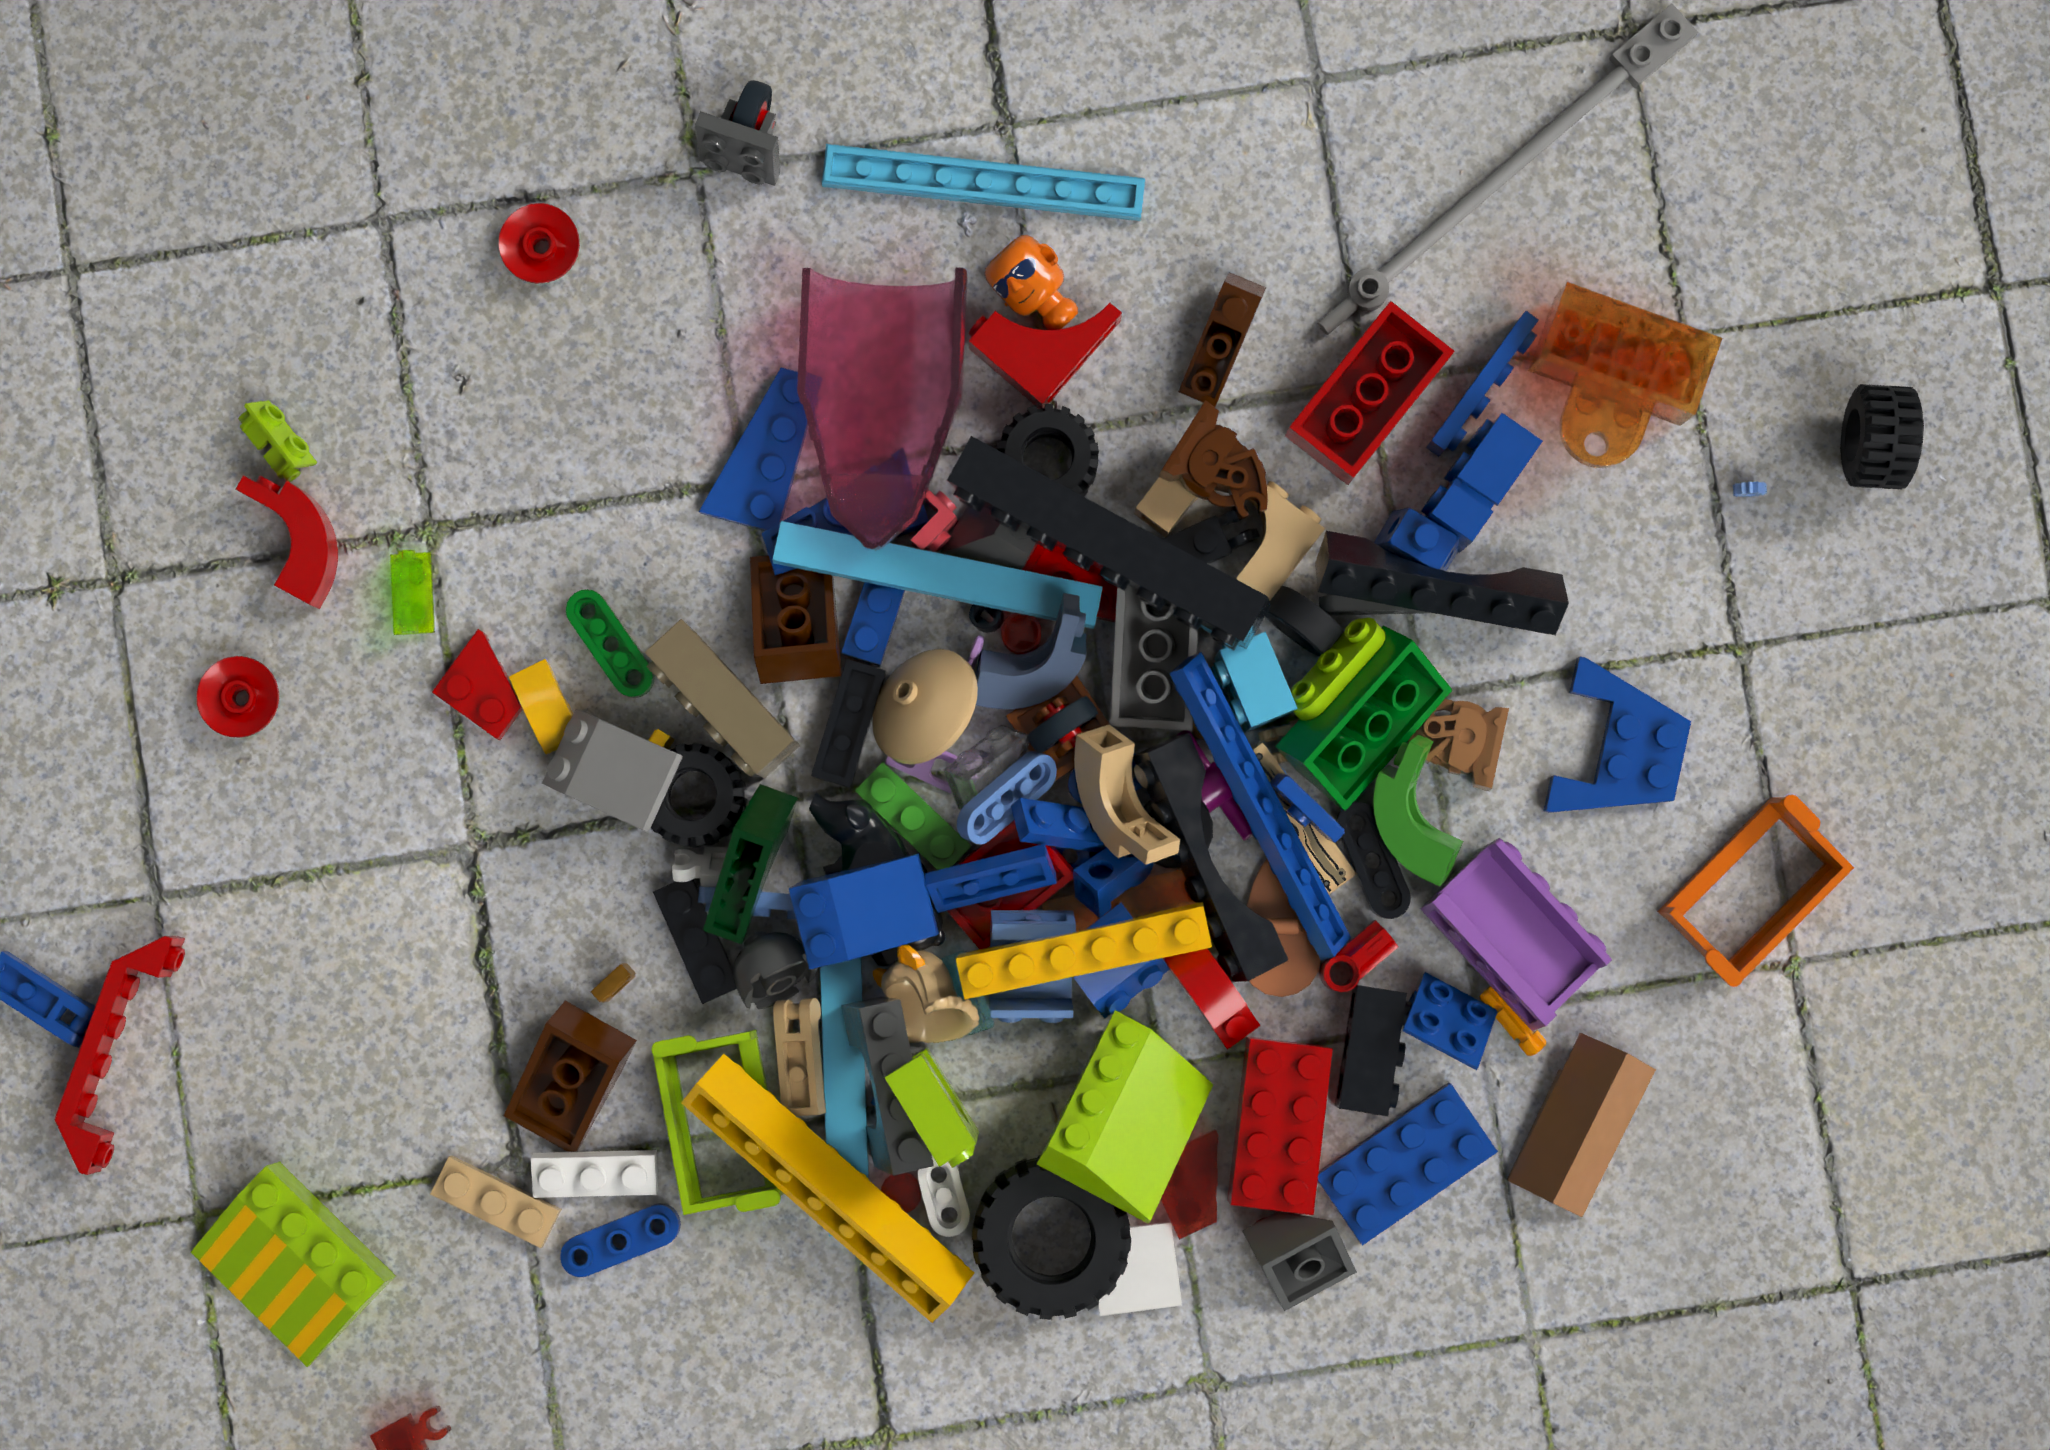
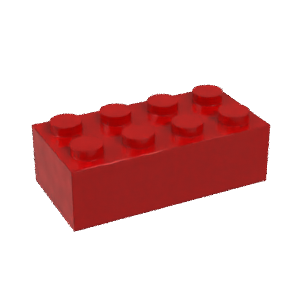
M1390 301L1290 425L1285 437L1346 485H1349L1455 351Z
M1246 1036L1227 1197L1230 1205L1314 1215L1333 1048Z

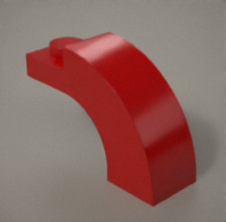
M1208 949L1163 958L1172 974L1190 996L1227 1050L1261 1026L1241 994Z

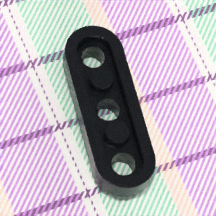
M1353 802L1346 811L1341 809L1337 815L1336 822L1345 829L1341 840L1354 871L1357 873L1356 876L1370 909L1374 914L1384 919L1398 918L1409 908L1411 902L1410 891L1396 858L1391 854L1379 833L1374 808L1364 802ZM1353 815L1360 816L1364 821V825L1359 831L1353 830L1350 827L1349 821ZM1369 853H1375L1379 857V865L1374 869L1369 868L1365 863V858ZM1387 890L1395 895V902L1389 907L1385 906L1381 901V895Z

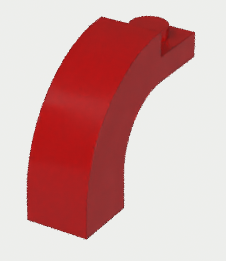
M243 475L235 490L275 511L284 520L290 532V555L274 586L320 609L333 585L338 566L336 535L327 514L314 498L289 481H286L281 489V486L259 475L256 482Z

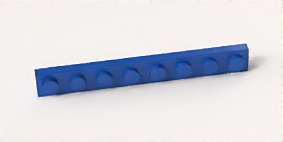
M1202 652L1191 655L1169 673L1174 681L1176 691L1182 696L1190 711L1197 730L1201 732L1209 747L1216 766L1220 768L1228 783L1235 802L1239 804L1247 819L1254 838L1258 840L1266 855L1270 868L1277 876L1288 897L1291 908L1296 912L1304 927L1310 944L1314 946L1321 961L1333 958L1350 940L1351 936Z

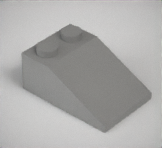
M575 709L571 720L566 725L559 747L548 765L542 784L649 832L683 756Z

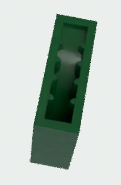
M762 784L758 786L733 829L703 931L742 945L767 876L788 832L798 797Z

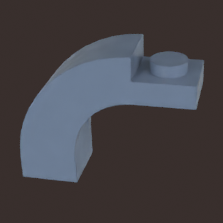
M1063 593L1053 632L1049 639L1036 650L1013 655L982 649L975 672L978 686L977 706L994 709H1019L1033 706L1057 695L1074 680L1086 658V634L1083 633L1086 613L1080 612V596Z

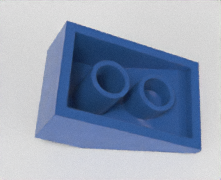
M919 853L803 880L789 888L809 970L853 960L939 934L929 893L925 886V877Z

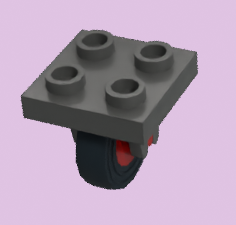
M755 80L748 81L738 101L729 99L721 118L700 111L695 123L699 160L708 168L718 172L728 170L740 174L745 180L754 184L762 185L767 183L773 186L776 185L780 175L778 137L773 135L776 121H774L776 114L770 112L772 101L771 86Z

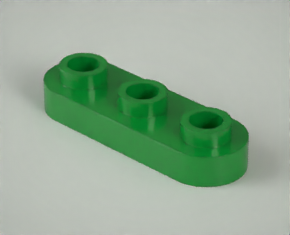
M585 589L574 593L566 605L567 618L614 687L621 694L630 698H638L647 694L653 687L655 675L648 669L647 665L649 662L609 604L600 594L593 590ZM589 604L594 605L596 610L594 616L589 619L582 616L583 608ZM611 637L617 638V649L612 652L606 651V640ZM634 670L641 673V681L636 685H630L627 679L629 673Z

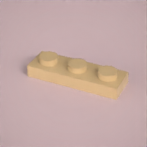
M452 1155L447 1158L430 1195L539 1248L544 1247L562 1210L545 1200L533 1198L532 1194Z

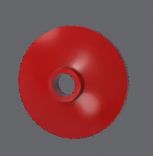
M535 203L523 206L507 218L500 231L499 252L502 261L513 275L529 283L543 284L561 278L572 268L579 254L580 238L574 222L564 211L553 205ZM540 241H546L549 244L548 250L544 253H537L535 251V246Z
M244 656L227 657L213 664L202 676L197 689V706L202 719L212 730L233 738L248 737L263 730L275 716L279 705V688L272 672L261 662ZM241 691H246L249 697L248 701L240 706L236 701L237 694Z

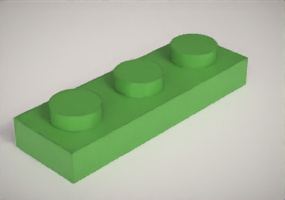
M884 762L855 790L861 798L869 803L883 819L937 870L953 867L972 847Z

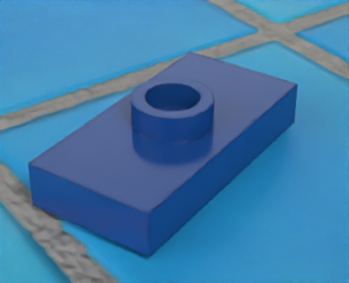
M1278 773L1270 781L1272 787L1291 805L1287 812L1300 825L1305 828L1310 823L1322 836L1333 843H1336L1343 836L1345 829L1290 776Z

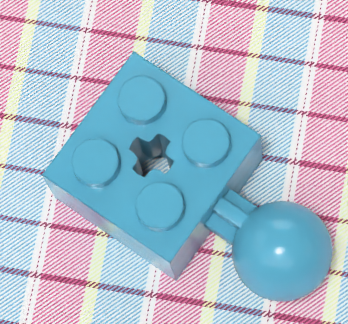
M1201 625V628H1203L1205 631L1209 633L1212 632V630ZM1266 631L1254 636L1247 649L1237 645L1233 651L1222 645L1223 649L1219 650L1214 657L1215 663H1213L1214 666L1211 667V671L1220 688L1226 687L1231 698L1229 705L1245 733L1288 716L1297 709Z

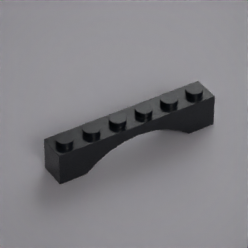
M1327 530L1315 561L1317 587L1320 593L1555 636L1569 604L1562 574L1526 567L1497 574L1448 572L1404 559L1381 548L1367 538Z
M1190 733L1171 737L1133 755V760L1136 764L1134 772L1138 782L1147 789L1151 798V811L1154 819L1180 839L1179 852L1171 857L1180 865L1186 878L1184 886L1188 896L1196 903L1203 902L1210 939L1213 940L1219 954L1217 962L1231 982L1250 981L1288 961L1273 923L1254 913L1237 899L1223 882L1211 860L1204 839L1201 819L1202 787L1206 770Z

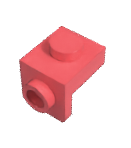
M926 489L922 493V498L936 514L911 539V543L916 549L931 550L937 553L951 538L948 531L957 523V517L953 513L957 507L941 491L934 495L929 489Z

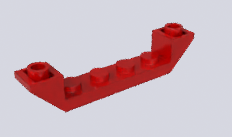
M163 936L111 962L54 1119L77 1170L81 1174L90 1175L101 1172L102 1168L107 1167L114 1153V1145L111 1144L114 1132L84 1121L85 1118H89L96 1107L98 1095L94 1093L99 1079H103L111 1066L112 1056L108 1054L114 1039L117 1040L124 1030L126 1024V1017L123 1016L128 1000L131 1001L135 997L140 985V977H137L138 972L140 971L157 978L171 977L173 972L179 970L184 960L185 949L182 948L185 938Z

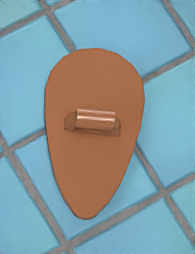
M1266 859L1252 884L1247 907L1273 923L1288 961L1255 977L1249 982L1264 994L1284 997L1297 994L1308 987L1319 972L1321 960L1314 946L1310 944L1304 927L1296 912L1291 908L1285 891L1277 876L1272 872L1268 859Z

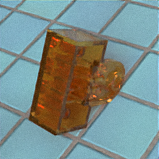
M1567 282L1554 297L1528 371L1571 386L1559 423L1562 443L1567 452L1581 464L1593 468H1609L1622 463L1638 449L1651 416L1681 426L1696 414L1723 338ZM1588 435H1598L1605 441L1606 449L1603 455L1593 456L1586 451L1584 442Z

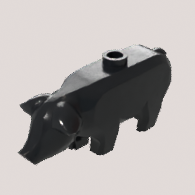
M816 792L809 810L823 831L834 840L840 842L842 847V855L834 864L823 867L826 875L910 856L898 835L877 815L869 803L863 800L830 801ZM921 862L922 869H923V873H924V877H925V873H928V871L926 870L925 866H924L923 863ZM931 897L930 901L939 934L907 944L915 950H925L931 946H939L945 941V933L942 930L941 912H937ZM898 947L870 955L878 966H889L898 959Z

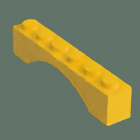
M1203 902L1077 932L960 953L955 959L964 1000L1212 948Z

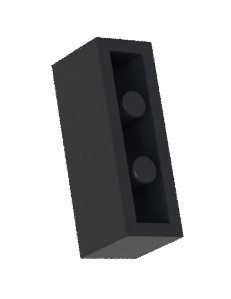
M1356 985L1352 989L1334 1105L1337 1108L1382 1116L1389 1115V1108H1396L1399 1097V1084L1393 1083L1396 1067L1403 1066L1406 1044L1400 1042L1402 1026L1405 1025L1412 1006V1002L1406 1001L1407 993Z

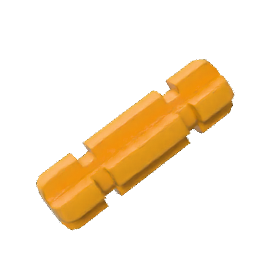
M1491 986L1481 993L1480 1000L1497 1010L1496 1019L1514 1040L1516 1038L1520 1040L1518 1045L1526 1055L1533 1056L1547 1044L1546 1039L1538 1030L1532 1031Z

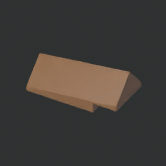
M1579 1033L1563 1069H1559L1507 1181L1583 1217L1656 1069L1622 1050Z

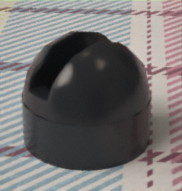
M973 604L969 612V618L979 631L992 633L997 631L1003 624L1004 613L1003 610ZM984 610L994 619L991 623L980 616Z

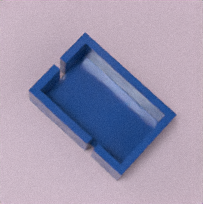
M1503 413L1494 422L1487 418L1467 444L1472 449L1470 455L1463 452L1459 459L1454 462L1444 477L1449 482L1448 486L1445 488L1440 485L1428 499L1421 512L1427 515L1428 519L1459 537L1458 552L1460 553L1476 538L1494 512L1491 510L1493 505H1499L1543 440Z

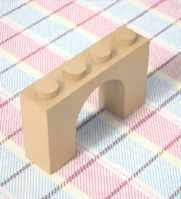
M1159 477L1135 508L1134 515L1166 538L1198 497L1188 492L1180 479L1169 482ZM1269 481L1267 484V510L1259 514L1263 525L1260 547L1236 579L1268 596L1269 601H1271L1325 528L1319 524L1321 518L1314 511L1304 505L1300 509L1287 500L1289 494L1282 487ZM1249 500L1258 511L1257 503L1254 500Z

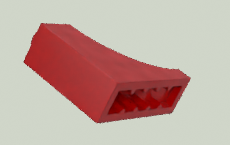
M1109 303L1095 316L1078 325L1057 330H1040L1014 323L994 311L988 319L984 315L980 317L968 332L971 336L969 349L1030 402L1036 405L1037 408L1041 409L1055 398L1121 322L1122 312Z

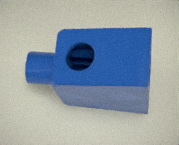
M1411 508L1392 511L1374 541L1381 548L1404 559L1443 571H1447L1459 551L1458 536Z

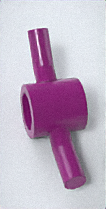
M1181 731L1177 736L1190 733L1206 770L1201 802L1207 807L1209 813L1220 806L1242 840H1248L1253 836L1250 825L1235 802L1231 789L1220 768L1216 766L1214 761L1212 763L1209 762L1190 731Z

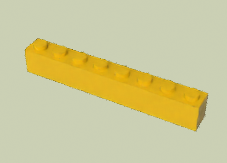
M725 1054L703 1075L681 1102L682 1105L931 1323L951 1306L974 1275V1272L964 1264L960 1257L951 1253L932 1236L928 1229L918 1224L901 1209L896 1201L886 1196L870 1182L865 1174L854 1168L833 1146L822 1140L802 1119L790 1112L770 1091L765 1090L739 1064L733 1062Z

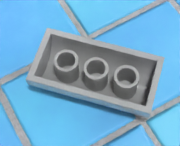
M1129 585L1125 591L1117 588L1110 725L1192 731L1193 717L1182 696L1176 691L1174 681L1169 673L1186 658L1197 654L1198 631L1176 620V617L1173 615L1175 610L1164 605L1162 610L1159 611L1141 601L1140 597L1136 595L1137 589Z

